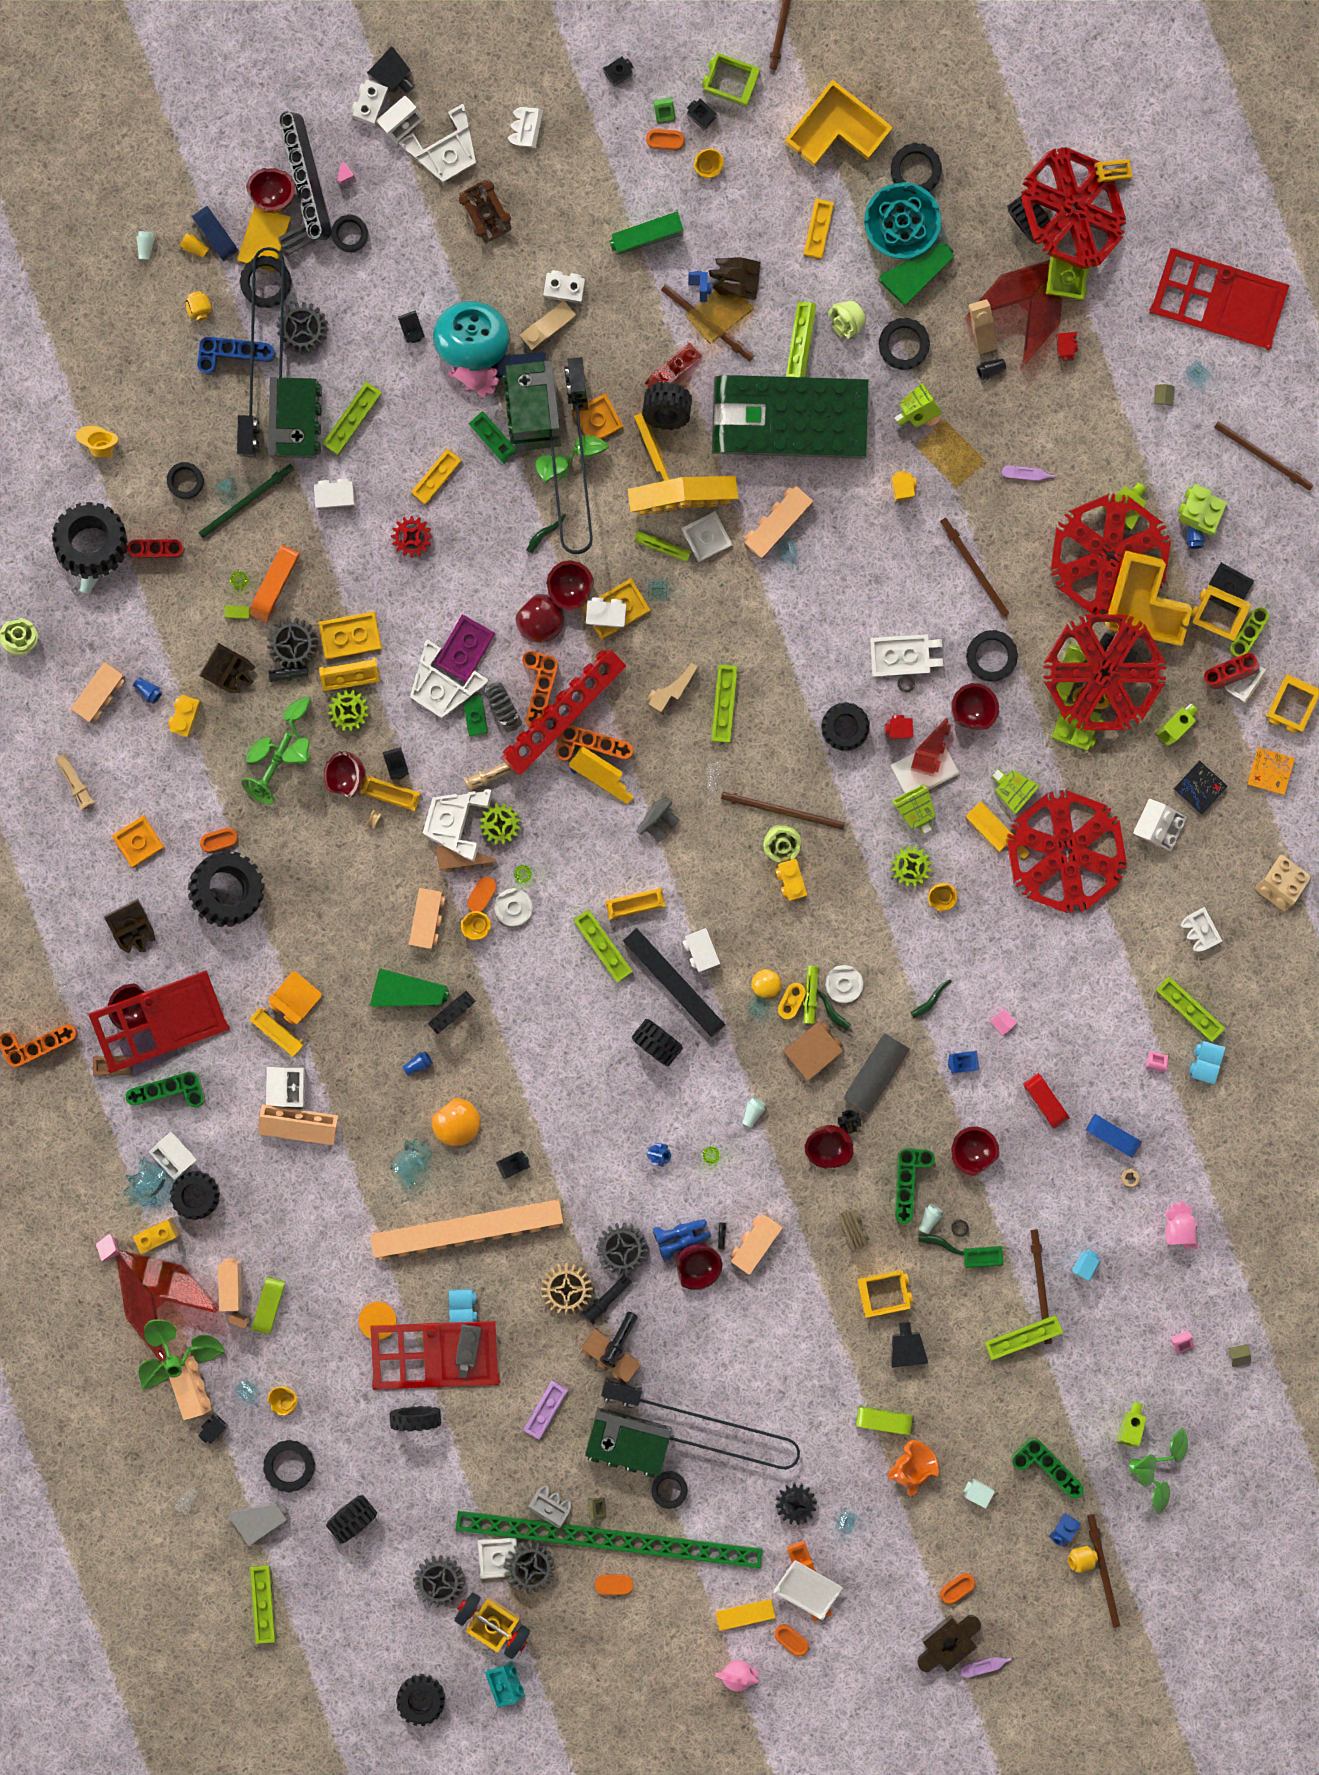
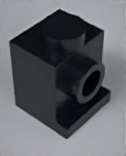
M621 56L608 66H605L603 72L612 86L615 87L633 75L631 69L634 67L628 58L624 59ZM618 66H621L623 68V71L617 72L616 68Z
M701 98L697 102L695 100L692 101L687 107L689 110L687 115L703 131L717 117V113ZM699 111L704 113V116L701 118L697 116Z
M216 1412L211 1416L213 1420L208 1419L201 1426L203 1430L198 1434L199 1438L205 1443L209 1442L211 1444L229 1426Z

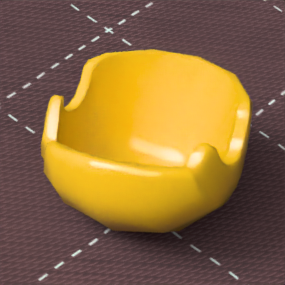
M711 148L700 151L693 163L695 172L700 177L707 179L717 176L724 167L723 156L718 150Z
M945 882L935 884L928 894L929 905L938 911L952 909L958 899L956 889Z
M480 911L468 913L461 921L462 933L471 940H481L491 930V920L487 914Z
M763 969L756 972L752 977L751 987L756 995L770 999L777 996L781 991L782 981L776 972Z
M287 1386L275 1387L267 1397L271 1410L280 1416L290 1415L296 1410L298 1404L297 1395L294 1390Z

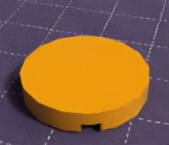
M380 1301L371 1302L360 1312L358 1319L359 1328L364 1335L371 1339L370 1325H396L395 1311L387 1303ZM392 1332L379 1333V1340L390 1336Z

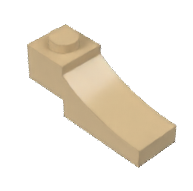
M986 299L969 304L970 319L979 355L997 350L994 320L989 302Z
M562 301L519 336L533 352L576 317V314L565 301Z
M691 663L674 683L662 690L660 688L656 691L652 690L647 698L650 701L648 705L662 713L671 697L676 700L680 698L698 666Z

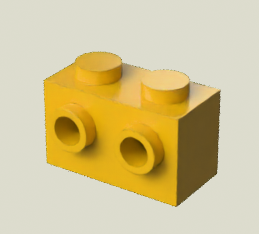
M906 471L895 472L894 476L890 479L894 502L913 499L915 497L914 490L917 488L916 478L912 477L911 473H906Z
M181 695L180 698L177 697L174 703L175 714L170 717L168 722L169 731L190 738L202 701Z
M797 859L777 864L778 868L775 871L778 880L782 879L784 887H781L783 897L791 901L807 896Z

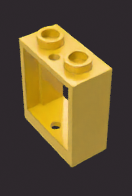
M1208 584L1207 588H1203L1198 599L1201 600L1199 605H1195L1192 610V623L1235 641L1251 608V603ZM1210 595L1240 607L1229 631L1200 619Z
M1285 674L1265 717L1269 718L1268 722L1276 726L1280 724L1287 726L1286 730L1291 733L1303 732L1318 700L1319 688ZM1287 685L1312 696L1299 725L1274 714Z
M173 1217L134 1235L133 1239L140 1254L176 1238L180 1235V1232Z
M902 1269L857 1278L865 1318L911 1309L910 1304L913 1303L911 1292H907L906 1285L909 1284L907 1273H903ZM899 1276L904 1303L872 1310L866 1283Z

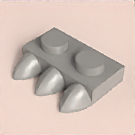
M547 1485L542 1486L535 1493L527 1509L555 1527L560 1528L571 1510V1500H564L559 1505V1492L553 1493L548 1498L549 1488Z

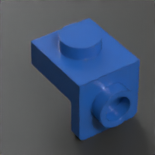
M689 272L688 285L700 286L699 302H707V294L711 295V283H708V272Z
M977 1051L950 1054L948 1067L951 1073L980 1070Z
M1064 1513L1055 1529L1049 1534V1537L1055 1544L1065 1547L1071 1542L1081 1523Z

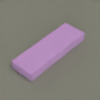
M552 1380L523 1431L540 1440L568 1389Z

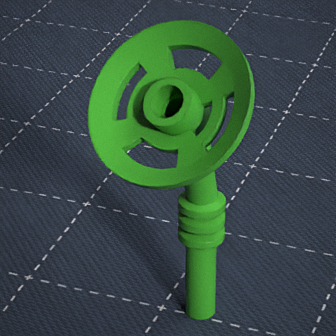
M290 732L285 733L278 750H275L271 758L272 762L262 780L257 781L251 778H244L241 781L244 790L263 804L272 805L275 801L273 794L268 789V783L278 765L282 764L283 753L293 737V734Z

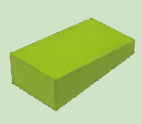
M225 605V618L249 619L250 607Z

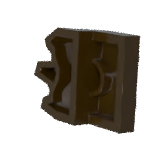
M742 257L715 259L720 269L708 271L710 277L718 280V283L713 288L720 295L731 298L737 296L750 300L757 298L761 262Z
M217 643L199 676L229 693H240V683L250 686L254 682L246 672L248 670L252 671L255 666L245 657Z
M139 899L104 916L119 948L127 953L131 952L133 945H135L139 952H147L144 943L145 939L156 941L150 920Z

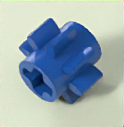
M655 1142L654 1146L648 1149L647 1157L651 1160V1165L664 1167V1164L670 1161L671 1152L667 1149L668 1145Z

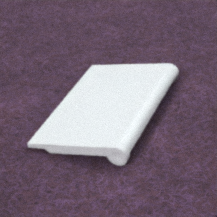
M942 739L891 765L904 793L922 784L930 790L959 775Z
M795 1560L775 1588L774 1593L823 1620L843 1587Z

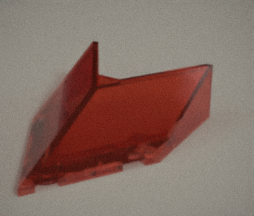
M1050 260L1001 274L979 300L987 299L991 311L1019 304L1028 312L1023 362L1020 365L1023 368L1060 324L1063 298L1046 294ZM970 312L965 317L966 321L971 318Z
M119 1250L120 1254L116 1256L125 1317L159 1361L162 1362L167 1357L163 1353L162 1344L153 1347L147 1343L144 1337L145 1325L149 1321L158 1320L157 1308L165 1301L216 1313L219 1310V1305L183 1265Z

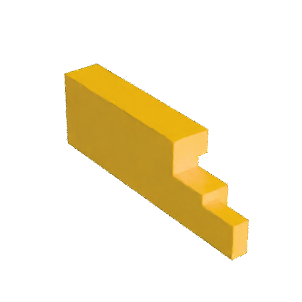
M642 413L635 415L634 418L656 471L661 472L664 481L671 480L663 461L664 456L651 425L644 420Z
M582 746L570 761V768L624 803L628 804L633 799V795L625 790L626 785L619 782L622 777V771Z
M981 801L965 816L998 852L1005 845L1007 846L1006 839L1014 841V839L1007 837V834H1013ZM1025 846L1017 848V853L1023 860L1030 854Z

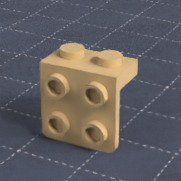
M1280 855L1268 874L1257 884L1255 890L1275 904L1277 908L1286 912L1296 902L1311 877L1284 855Z

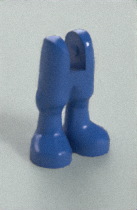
M705 1219L685 1224L680 1223L674 1229L666 1231L660 1227L652 1228L658 1245L674 1238H680L677 1242L659 1246L664 1263L671 1260L675 1252L691 1245L699 1244L711 1237L710 1231L700 1233L699 1235H696L694 1232L695 1229L707 1225Z

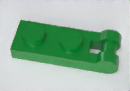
M483 411L468 423L503 464L508 461L512 454L518 453V451H515V447L511 445L510 441ZM505 445L508 449L501 453L499 448Z

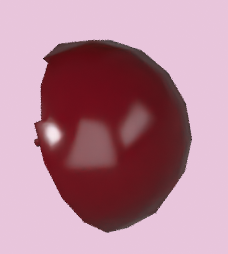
M262 168L251 175L246 184V189L252 202L263 213L275 214L285 210L292 203L295 196V183L292 176L285 170Z
M572 560L562 561L555 565L548 574L546 582L548 594L553 603L562 609H579L586 603L592 592L594 577L590 570L580 562Z
M544 594L534 595L519 610L515 617L517 629L521 635L527 640L537 643L548 642L557 637L563 628L565 619L563 609L554 604L549 595Z
M970 683L962 686L955 693L951 702V713L954 721L962 727L973 730H986L995 723L998 717L999 703L996 695L989 687L981 683Z
M338 751L332 755L329 761H326L324 783L327 791L341 793L351 798L363 789L366 781V769L362 761L355 754L347 751Z
M135 983L123 985L110 996L108 1006L137 996L145 991ZM140 1003L122 1009L129 1029L147 1023ZM117 1012L108 1014L113 1025L123 1030Z
M824 1125L816 1128L809 1134L804 1145L805 1154L809 1161L824 1169L845 1166L851 1161L854 1154L853 1141L850 1135L835 1125Z
M978 1126L967 1127L955 1136L951 1147L952 1160L955 1166L961 1172L971 1176H976L984 1171L1000 1156L999 1144L995 1136L987 1129Z
M694 1244L684 1248L678 1254L676 1266L681 1286L690 1290H701L717 1281L722 1273L723 1262L721 1256L714 1248L705 1244Z

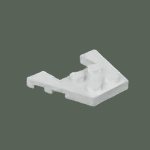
M463 104L448 112L457 131L426 149H422L414 133L398 141L407 152L443 183L476 164Z
M427 639L410 697L443 719L488 684L489 680L474 671L464 687L460 686L431 666L442 649Z
M488 789L477 793L475 791L468 792V794L463 795L453 794L433 797L423 834L474 862L479 845L460 839L469 806L489 808L493 795L492 790Z

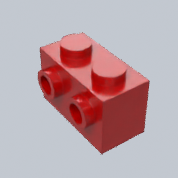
M893 715L892 719L887 720L888 723L884 724V735H888V740L913 738V718H904V715Z

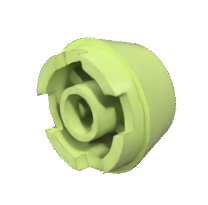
M854 301L834 304L833 308L828 311V317H832L834 323L832 328L840 337L846 336L847 339L856 337L866 323L863 310Z
M23 618L11 622L7 621L0 631L2 647L13 656L27 655L34 648L38 640V633L33 624Z
M785 825L772 827L767 832L763 842L766 855L776 862L793 860L798 855L801 847V838L798 832Z

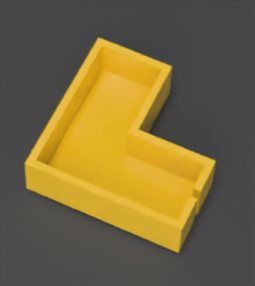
M832 79L787 136L784 144L796 154L801 152V158L813 167L816 166L837 138L868 161L891 133L893 127Z
M736 476L681 477L628 489L630 512H638L639 515L650 514V511H652L653 515L662 514L665 509L666 512L676 511L677 507L685 509L690 508L691 505L693 508H702L704 505H706V508L717 507L718 503L720 505L731 504V500L739 499Z
M1125 551L1108 614H1128L1127 619L1130 616L1134 617L1132 621L1133 626H1136L1139 621L1142 622V627L1144 624L1146 625L1153 640L1182 646L1187 631L1185 626L1189 624L1192 608L1186 603L1157 597L1166 566L1163 559ZM1105 622L1109 630L1118 631L1119 626L1117 623Z

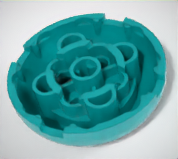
M902 182L887 185L874 194L866 207L864 226L869 241L880 253L894 259H911L923 254L934 244L941 228V214L936 200L926 189L913 183ZM904 190H912L915 191L916 194H911L910 191L905 192ZM898 206H902L904 208V212L897 213L896 208ZM918 217L920 219V222L918 224H913L912 218ZM903 220L906 222V225L900 226L899 222ZM892 222L893 228H886L885 223ZM902 233H908L909 238L907 240H903L901 238Z
M464 301L450 306L439 316L433 331V343L439 356L453 367L470 368V371L486 369L498 363L506 354L510 342L509 327L501 313L492 306L478 301Z

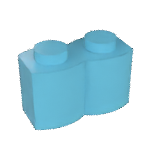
M1205 1041L1197 1044L1194 1055H1197L1195 1063L1192 1062L1189 1068L1191 1078L1215 1084L1225 1047Z
M1089 1249L1086 1252L1082 1250L1072 1271L1082 1278L1091 1281L1101 1263L1098 1259L1100 1256Z
M472 1288L449 1289L450 1323L477 1322V1312H473V1304H476V1293H472Z

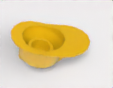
M85 426L76 432L77 441L87 446L93 456L113 457L115 444L118 442L116 434L98 426Z

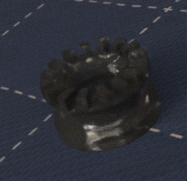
M904 675L900 677L897 685L900 691L907 693L913 690L915 681L911 676ZM907 678L911 681L909 689L901 687L903 679Z
M958 1219L952 1223L951 1230L957 1237H963L968 1233L969 1226L966 1221ZM957 1223L965 1225L963 1233L959 1234L955 1231Z

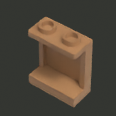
M817 1021L809 1030L783 1050L807 1080L811 1079L843 1052L841 1049L843 1044L837 1037L832 1038L829 1035L831 1030L824 1022L820 1024Z

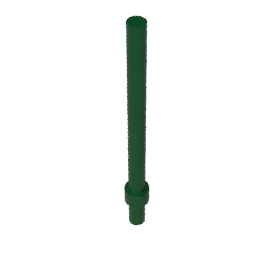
M290 463L281 471H276L269 480L198 533L202 538L206 537L276 483L278 485L284 481L283 478L294 471V467Z

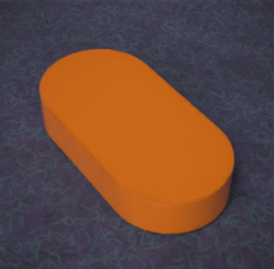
M652 129L647 133L646 142L653 149L676 151L683 147L684 136L676 130Z
M224 828L207 833L202 836L200 846L206 852L225 849L237 843L238 834L232 828Z
M483 877L476 884L467 900L468 908L471 911L481 912L487 906L496 890V882L492 878Z
M962 1573L947 1583L940 1591L942 1601L946 1604H954L974 1589V1578L968 1573Z
M603 1574L596 1579L595 1588L598 1593L603 1595H624L630 1593L633 1589V1580L626 1574Z
M781 1624L775 1629L776 1640L793 1655L803 1656L807 1653L809 1648L807 1640L791 1626Z

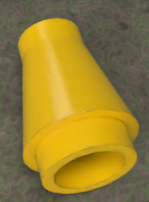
M189 233L185 234L179 244L183 248L182 250L202 258L209 249L193 234L190 235Z

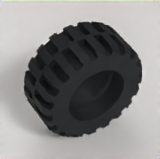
M86 502V505H81V503L75 504L76 508L72 509L69 507L66 509V514H61L58 517L59 523L56 522L54 524L52 541L59 563H62V567L66 571L70 570L71 574L76 577L79 574L83 579H88V576H93V579L99 578L98 575L101 574L105 577L110 574L109 570L115 571L118 568V562L122 563L125 558L124 554L127 553L128 541L124 524L121 522L117 513L114 514L113 509L110 507L104 509V505L101 503H97V505H93L92 502ZM87 528L100 529L108 536L106 544L100 550L93 553H82L72 546L74 537L80 531Z
M230 851L213 853L210 857L205 858L190 876L191 881L188 883L190 893L188 898L193 901L191 906L193 910L197 909L199 911L198 916L201 919L205 917L208 919L207 923L211 925L217 923V927H224L225 925L232 927L236 924H241L258 910L260 902L263 900L264 894L262 891L265 889V884L261 883L262 873L256 871L258 866L255 863L253 865L249 863L250 858L247 856L244 858L240 857L241 853L234 852L230 854ZM224 872L237 878L243 891L242 899L239 903L233 906H226L216 901L210 891V880L215 874Z

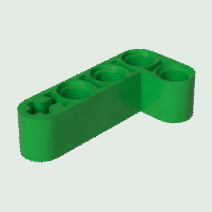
M189 1071L132 1088L127 1091L125 1098L130 1105H139L184 1091L186 1102L189 1106L195 1108L204 1103L205 1094L199 1075L196 1072ZM187 1075H192L195 1078V1083L191 1086L186 1083ZM170 1080L175 1081L177 1084L174 1091L169 1090L167 1087V1083ZM150 1086H156L158 1088V1094L156 1096H151L149 1094ZM142 1088H144L145 1096L137 1098V1102L135 1099H131L130 1096L133 1095V1091L135 1094L143 1092ZM193 1093H197L201 1097L198 1104L191 1101Z
M904 1148L898 1153L895 1218L901 1224L909 1223L913 1217L915 1167H930L935 1162V1156L930 1150ZM910 1152L912 1159L909 1162H903L901 1158L903 1153ZM929 1153L931 1155L930 1162L922 1163V1154ZM902 1172H910L911 1178L909 1181L904 1182L901 1180ZM904 1190L910 1193V1197L906 1201L901 1200L899 1197L900 1193ZM899 1203L903 1205L910 1204V1207H905L906 1213L909 1214V1216L905 1217V1220H902V1217L899 1216V1213L903 1212V1207L899 1206Z
M1029 1438L1013 1453L1011 1462L1016 1469L1025 1470L1036 1461L1068 1496L1079 1498L1083 1494L1084 1489L1080 1481L1039 1439ZM1031 1443H1038L1039 1449L1032 1452L1029 1450ZM1024 1456V1464L1017 1465L1015 1463L1016 1458ZM1046 1456L1052 1457V1463L1048 1466L1043 1465L1042 1462ZM1059 1470L1066 1472L1063 1479L1056 1478V1473ZM1068 1481H1070L1073 1484V1486H1077V1492H1071V1488L1067 1484Z

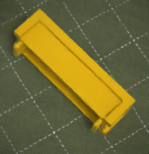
M376 658L327 668L319 667L323 691L380 682Z
M367 775L363 789L360 791V794L416 811L421 796L420 792Z
M661 888L605 901L609 920L665 907Z
M266 1007L264 1009L258 1008L249 1020L294 1057L304 1046L302 1043L303 1039L301 1038L299 1041L265 1012Z

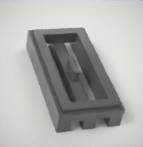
M305 224L278 237V241L287 256L316 241V239L309 238L288 249L287 246L308 236L306 231L284 242L287 238L306 229Z

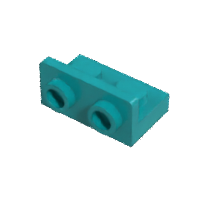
M512 1661L485 1671L497 1708L517 1703L525 1697L524 1688L520 1684L517 1669Z

